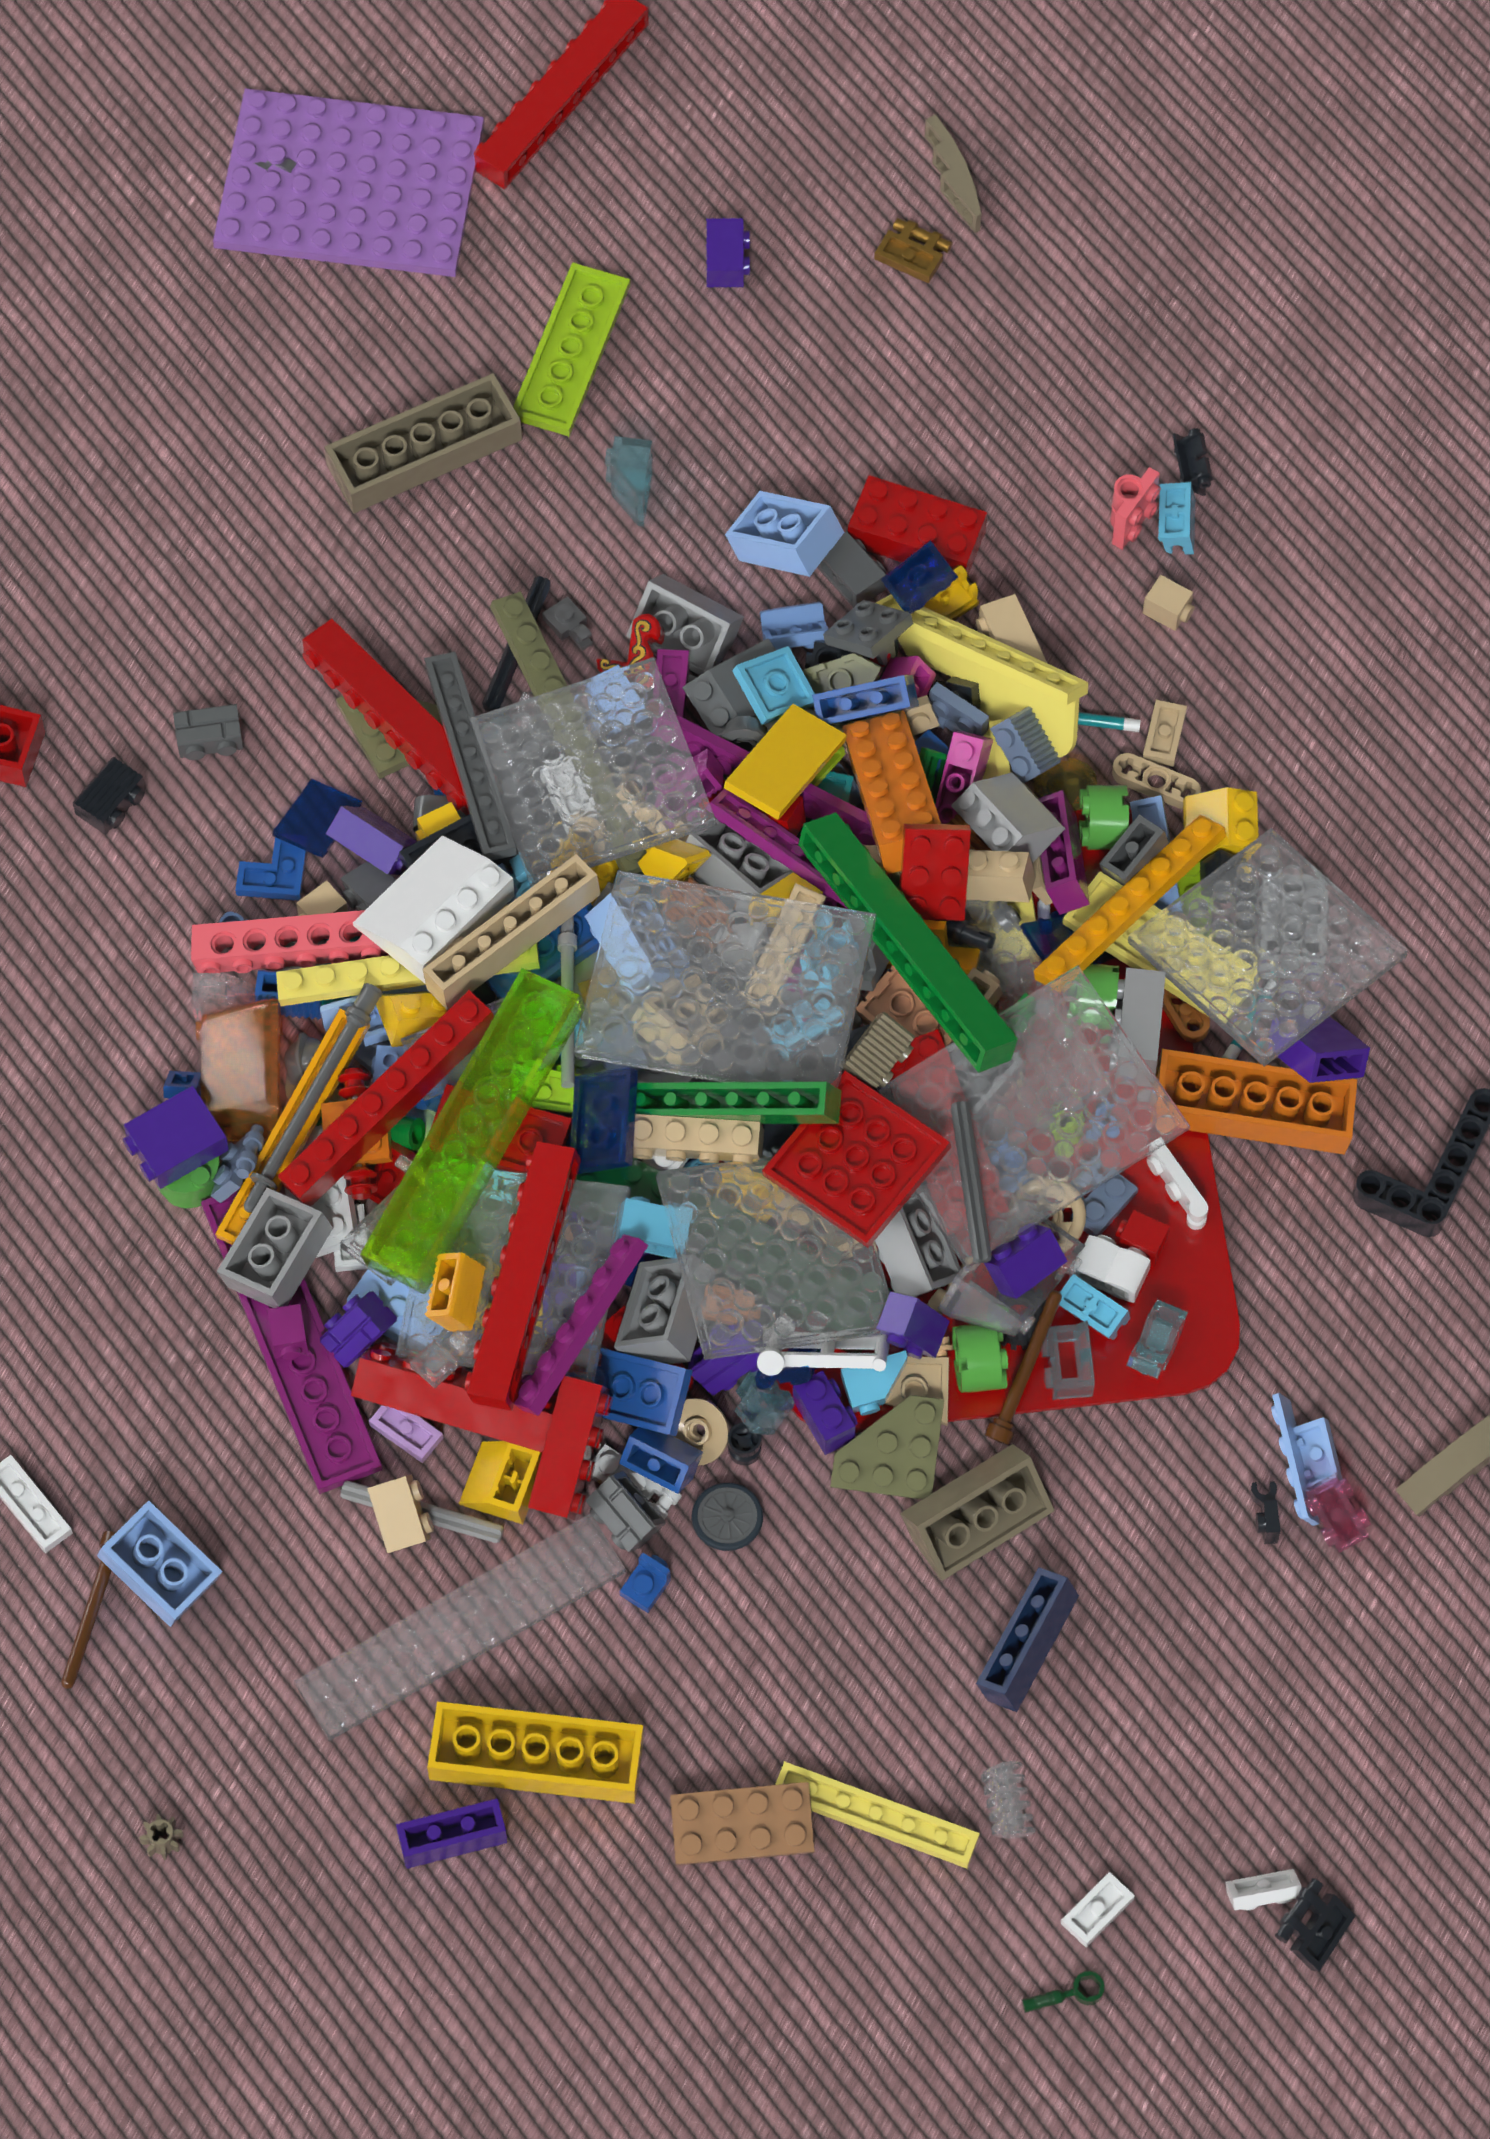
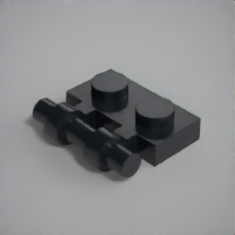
M1312 1878L1307 1887H1302L1297 1894L1296 1899L1298 1901L1290 1913H1285L1280 1920L1281 1927L1275 1934V1937L1281 1942L1287 1943L1291 1935L1294 1934L1297 1938L1290 1950L1310 1970L1320 1972L1356 1915L1335 1894L1326 1893L1321 1900L1317 1895L1323 1888V1884ZM1308 1909H1310L1313 1914L1306 1925H1304L1301 1920Z

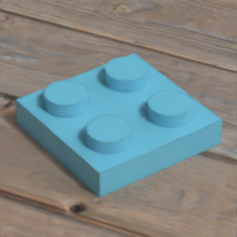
M789 646L738 664L732 670L761 725L778 720L792 704L802 709L814 706L812 695L815 693Z

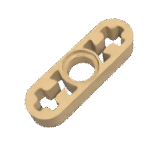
M1123 753L1114 760L1112 775L1118 784L1126 785L1127 788L1150 797L1161 795L1164 803L1183 810L1184 798L1181 797V792L1189 789L1191 790V795L1201 793V787L1195 779L1134 754ZM1127 765L1132 766V771H1129L1127 774L1122 773V768L1125 769ZM1141 770H1144L1142 781H1139L1138 777L1139 775L1141 776ZM1153 775L1163 777L1166 783L1160 788L1150 786L1147 780ZM1171 782H1174L1175 786L1174 788L1172 787V793H1169Z

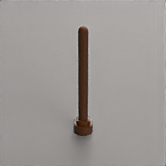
M1054 1290L1050 1292L999 1418H994L993 1423L988 1424L984 1436L1005 1445L1010 1444L1014 1434L1011 1431L1013 1428L1011 1421L1061 1302L1062 1295L1059 1291Z
M104 1531L99 1546L102 1547L116 1532ZM102 1561L100 1562L61 1680V1685L65 1689H70L75 1684L112 1572Z

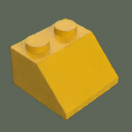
M1226 787L1185 796L1183 799L1184 829L1199 815L1225 827L1226 837L1202 860L1221 849L1246 859L1247 864L1259 850L1257 792Z
M429 991L384 994L376 1004L392 1047L412 1046L448 1011Z

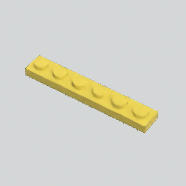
M784 1761L775 1785L809 1782L812 1812L968 1868L980 1833Z

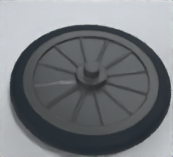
M720 1483L707 1488L696 1499L692 1509V1525L697 1536L706 1545L717 1550L733 1551L747 1546L757 1537L763 1524V1510L756 1495L748 1488L735 1483Z

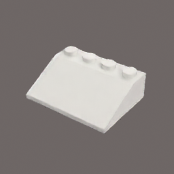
M441 836L353 922V926L425 983L423 968L445 953L453 940L459 936L466 937L497 914L515 896L513 877L489 858Z

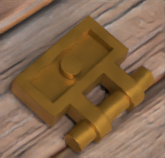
M897 218L893 224V229L901 232L900 235L888 230L875 251L874 259L929 284L943 261V254L937 252V249L949 253L953 242L943 238V234L933 231L931 233L918 227L919 224L912 220L907 222ZM915 238V239H917V240H919V241H921V242H924L925 245H922V244H920V243H917V242L913 241L912 239Z

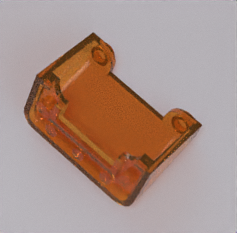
M278 998L262 999L202 1015V1021H196V1040H201V1099L226 1135L227 1141L241 1140L251 1130L253 1125H260L264 1128L263 1137L264 1140H267L280 1117V1043H282L281 1036L283 1035V1018Z

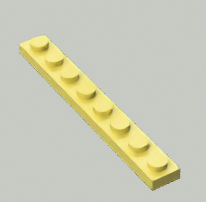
M538 943L495 975L540 969ZM390 955L276 972L280 1006L356 996L361 992L364 983L372 984L382 992L426 985Z

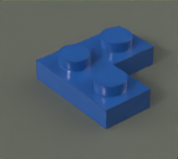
M275 835L272 864L239 861L235 889L236 896L301 900L308 838Z

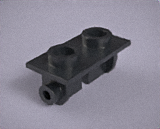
M1198 428L1189 430L1186 437L1176 433L1172 434L1181 483L1191 482L1193 492L1205 496V488L1211 486L1213 475L1209 458L1204 456L1199 459V457L1207 453L1204 434Z

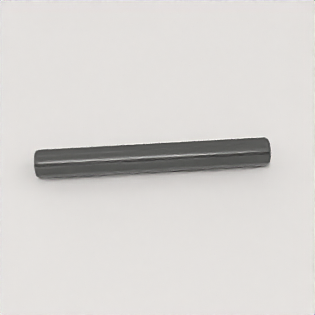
M958 1101L952 1103L951 1113L972 1257L974 1263H986L991 1260L992 1255L970 1106L967 1101Z

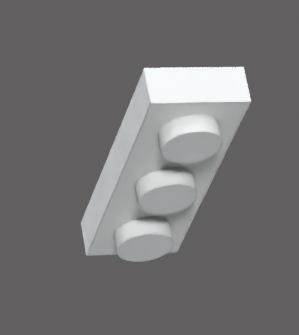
M12 1455L1 1461L0 1498L46 1554L73 1534L72 1529Z

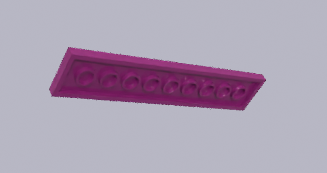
M240 1188L222 1203H219L212 1197L201 1201L202 1209L223 1260L232 1245L218 1239L215 1233ZM303 1278L287 1306L301 1305L308 1353L292 1360H284L274 1356L267 1309L272 1307L237 1292L318 1493L322 1494L343 1486L345 1481L353 1482L382 1471V1465L353 1396H350L351 1390L341 1366L334 1358V1353H330L320 1342V1337L326 1333V1330L305 1279Z

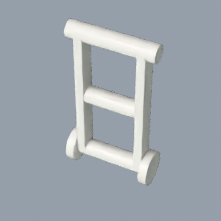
M771 1324L763 1332L762 1341L767 1349L760 1352L757 1366L762 1373L770 1376L780 1373L783 1367L875 1369L880 1372L886 1368L890 1343L886 1341L887 1336L883 1333L878 1335L789 1333L784 1326ZM784 1348L821 1349L820 1352H780ZM862 1349L875 1350V1353H834V1350Z

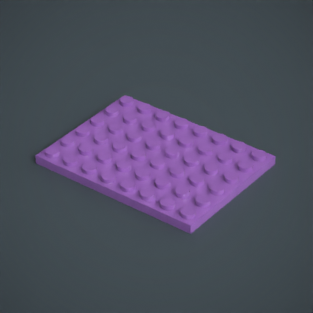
M245 89L213 239L214 248L456 277L476 171L474 152L481 143L484 117ZM285 158L297 163L291 173L275 165L281 164ZM267 161L272 163L268 170L254 164L257 162L266 163Z

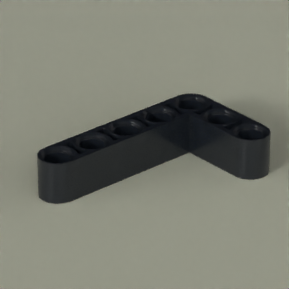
M1477 1089L1471 1094L1424 1192L1380 1172L1366 1170L1357 1177L1353 1193L1355 1204L1367 1212L1425 1237L1438 1235L1444 1227L1490 1130V1089ZM1484 1105L1489 1111H1479L1475 1106ZM1472 1132L1477 1138L1469 1139L1463 1136L1462 1133ZM1458 1159L1464 1165L1455 1166L1449 1160ZM1369 1186L1374 1188L1377 1192L1374 1194H1368L1364 1192L1362 1188ZM1445 1186L1451 1192L1444 1194L1439 1192L1436 1187ZM1402 1200L1407 1206L1397 1207L1392 1201ZM1431 1213L1437 1217V1220L1429 1221L1424 1218L1423 1214Z

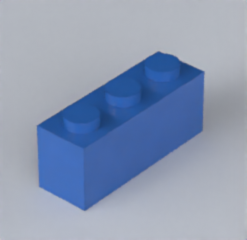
M901 675L812 695L816 717L829 725L919 707L913 675Z

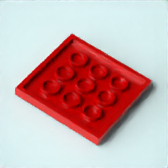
M844 1071L833 1084V1086L842 1091L839 1124H800L763 1168L762 1173L764 1177L869 1248L950 1150L951 1143L856 1077Z

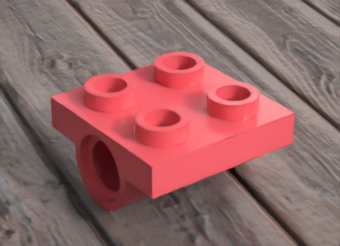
M1150 467L1141 478L1136 475L1127 474L1119 477L1114 484L1110 517L1111 525L1114 528L1112 544L1122 550L1129 541L1134 542L1142 530L1141 524L1146 518L1151 519L1159 506L1156 499L1161 490V487L1158 486L1160 473Z

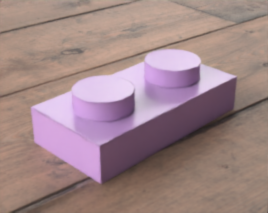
M382 1405L369 1420V1425L422 1464L443 1439V1433L419 1416Z

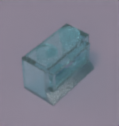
M1088 1320L1074 1325L1050 1326L1041 1348L1042 1357H1048L1049 1368H1044L1045 1388L1052 1389L1053 1400L1092 1397L1095 1379ZM1074 1341L1078 1378L1062 1379L1058 1343Z

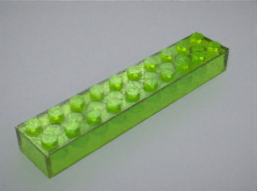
M521 968L361 1251L360 1255L367 1267L426 1294L431 1282L434 1280L433 1275L436 1273L434 1269L437 1267L435 1264L438 1261L437 1256L449 1253L586 1008L579 994Z

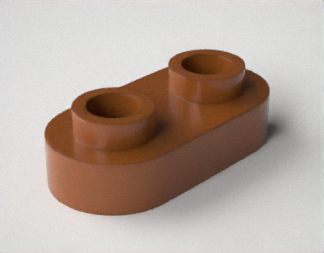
M1164 989L1162 1008L1178 1035L1190 1043L1200 1042L1205 1039L1210 1028L1209 1017L1181 1000L1183 1003L1179 1005L1172 1003L1171 1000L1180 998ZM1189 1025H1196L1199 1029L1191 1031L1187 1027Z

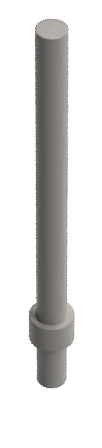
M574 915L561 924V933L558 935V951L561 952V1086L564 1088H572L575 1085L574 952L577 950V935L574 934Z

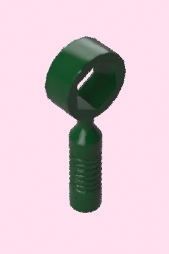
M1084 1971L1075 1978L1073 1989L1067 1991L1057 1989L1045 1994L1021 1999L1024 2013L1060 2004L1066 1998L1072 1996L1081 2004L1094 2005L1103 1997L1105 1985L1099 1974L1092 1971ZM1092 1979L1100 1986L1098 1995L1086 1998L1078 1990L1079 1982Z

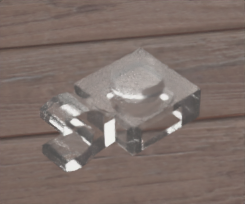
M458 1330L442 1346L436 1340H433L410 1361L411 1368L432 1387L436 1388L459 1367V1362L456 1358L461 1357L469 1349L465 1344L468 1338Z

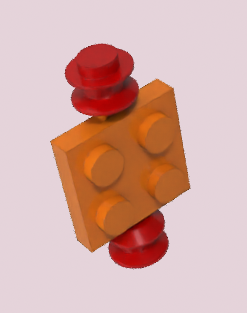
M349 1068L344 1070V1074L338 1076V1081L345 1084V1088L340 1089L338 1094L346 1100L321 1104L323 1131L369 1088L365 1087L364 1083L371 1079L370 1074L365 1073L361 1068ZM391 1130L352 1169L343 1175L344 1179L351 1181V1185L347 1186L344 1192L351 1195L352 1199H368L372 1193L378 1190L376 1185L371 1184V1179L375 1178L377 1173L366 1167V1165L393 1162Z

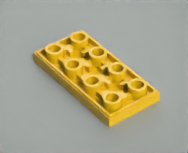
M792 704L726 779L724 789L779 820L845 743L847 734L797 705Z

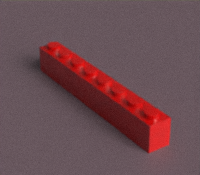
M605 0L594 19L590 18L586 22L582 33L576 39L573 38L569 41L558 60L554 59L550 63L546 74L540 80L533 82L522 101L518 100L513 105L510 115L504 121L497 123L488 140L481 142L474 152L476 172L501 188L506 189L649 25L648 7L637 0Z
M332 618L303 638L304 653L302 656L306 664L311 669L316 668L323 675L325 682L330 688H336L340 691L346 703L352 709L357 708L364 715L367 724L372 729L377 728L384 735L391 748L395 750L398 748L405 755L408 764L415 770L419 769L426 776L428 783L433 789H440L446 795L448 802L453 803L457 811L461 810L466 816L469 815L470 812L444 727Z
M468 990L277 1176L283 1185L301 1203L312 1207L499 1025L492 1011Z
M536 1141L534 1152L530 1151L527 1156L526 1170L528 1174L525 1183L522 1182L518 1189L517 1201L519 1206L517 1213H513L509 1221V1233L511 1235L508 1245H504L501 1250V1271L499 1277L495 1276L492 1282L491 1295L493 1300L491 1307L486 1308L483 1315L482 1326L484 1332L482 1339H478L474 1347L473 1357L476 1361L473 1372L469 1371L465 1380V1391H467V1395L473 1404L508 1411L513 1410L581 1158L575 1148Z

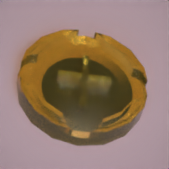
M1075 758L1061 761L1059 764L1034 777V793L1038 799L1063 790L1074 811L1082 809L1079 807V790L1086 789L1087 785H1098L1095 771L1087 763Z

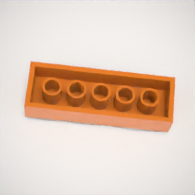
M904 710L842 726L843 733L847 734L845 743L882 867L887 875L901 871L904 824H941Z
M1162 1049L1155 1073L1150 1124L1345 1155L1353 1135L1357 1079L1309 1083L1290 1068Z

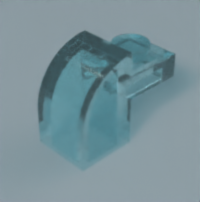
M1157 1299L1147 1316L1141 1337L1131 1352L1126 1366L1158 1379L1162 1370L1165 1371L1172 1357L1188 1312Z
M760 1370L753 1373L749 1372L736 1390V1393L742 1400L734 1411L751 1433L762 1435L774 1434L794 1407V1399L790 1392L780 1390L770 1376L762 1373Z

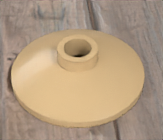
M701 1398L687 1399L684 1403L677 1435L674 1437L703 1451L698 1466L711 1463L722 1455L728 1444L729 1427L722 1411L712 1402ZM698 1424H701V1425L704 1426V1428H705V1434H704V1436H701V1435L698 1434V1432H697V1425H698Z

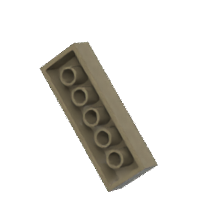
M494 373L324 446L326 464L354 514L521 441V420Z

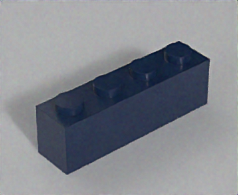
M1038 1567L976 1682V1685L988 1702L1015 1712L1019 1710L1079 1597L1068 1577Z

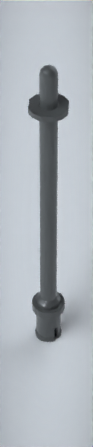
M364 983L353 1006H349L345 1011L346 1025L262 1173H251L250 1179L255 1185L244 1203V1210L246 1212L252 1213L266 1188L274 1191L277 1190L278 1187L272 1180L357 1030L368 1026L371 1021L369 1016L379 998L383 995V992L374 985Z

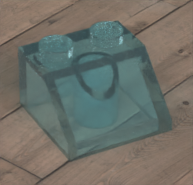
M615 436L613 448H607L606 482L611 483V495L638 526H644L653 475L652 441Z

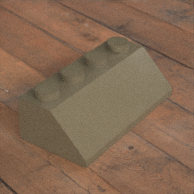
M1012 1444L900 1514L913 1542L939 1579L943 1581L1055 1510L1031 1457Z

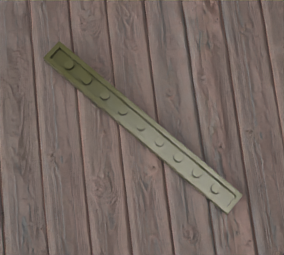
M521 591L493 600L490 608L564 758H571L597 811L595 817L606 827L604 839L623 877L642 872L638 862L646 854L645 849L647 845L631 812L612 792L615 780Z

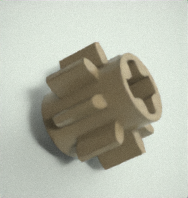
M157 1814L156 1820L151 1824L148 1822L143 1823L147 1835L140 1836L139 1840L142 1845L150 1844L147 1848L149 1857L157 1853L166 1860L167 1854L172 1850L175 1852L180 1851L176 1839H181L184 1835L181 1829L173 1830L176 1826L174 1817L166 1821ZM167 1833L168 1838L166 1840L160 1838L156 1841L155 1836L157 1834L163 1836Z

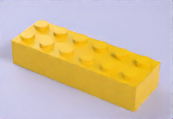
M437 1701L427 1766L429 1780L635 1804L644 1729L643 1725Z

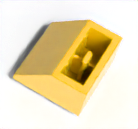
M482 1441L459 1505L523 1525L529 1510L528 1504L542 1452L505 1441Z

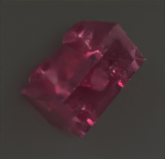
M1334 1473L1306 1488L1308 1497L1304 1499V1502L1312 1517L1317 1515L1320 1517L1324 1525L1320 1531L1329 1547L1335 1545L1340 1553L1369 1537L1367 1527L1372 1524L1363 1507L1356 1509L1351 1497L1355 1493L1346 1477L1340 1480L1337 1473Z

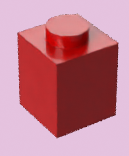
M1133 1210L1129 1220L1123 1218L1115 1236L1120 1238L1118 1247L1125 1249L1134 1247L1143 1251L1147 1258L1151 1260L1150 1265L1155 1266L1168 1240L1170 1226Z

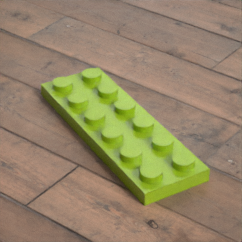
M572 262L513 406L521 423L570 437L630 288V279Z

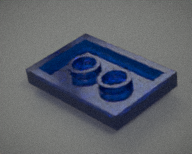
M625 1067L575 1076L570 1147L575 1148L581 1158L577 1174L632 1166L638 1071L636 1069Z

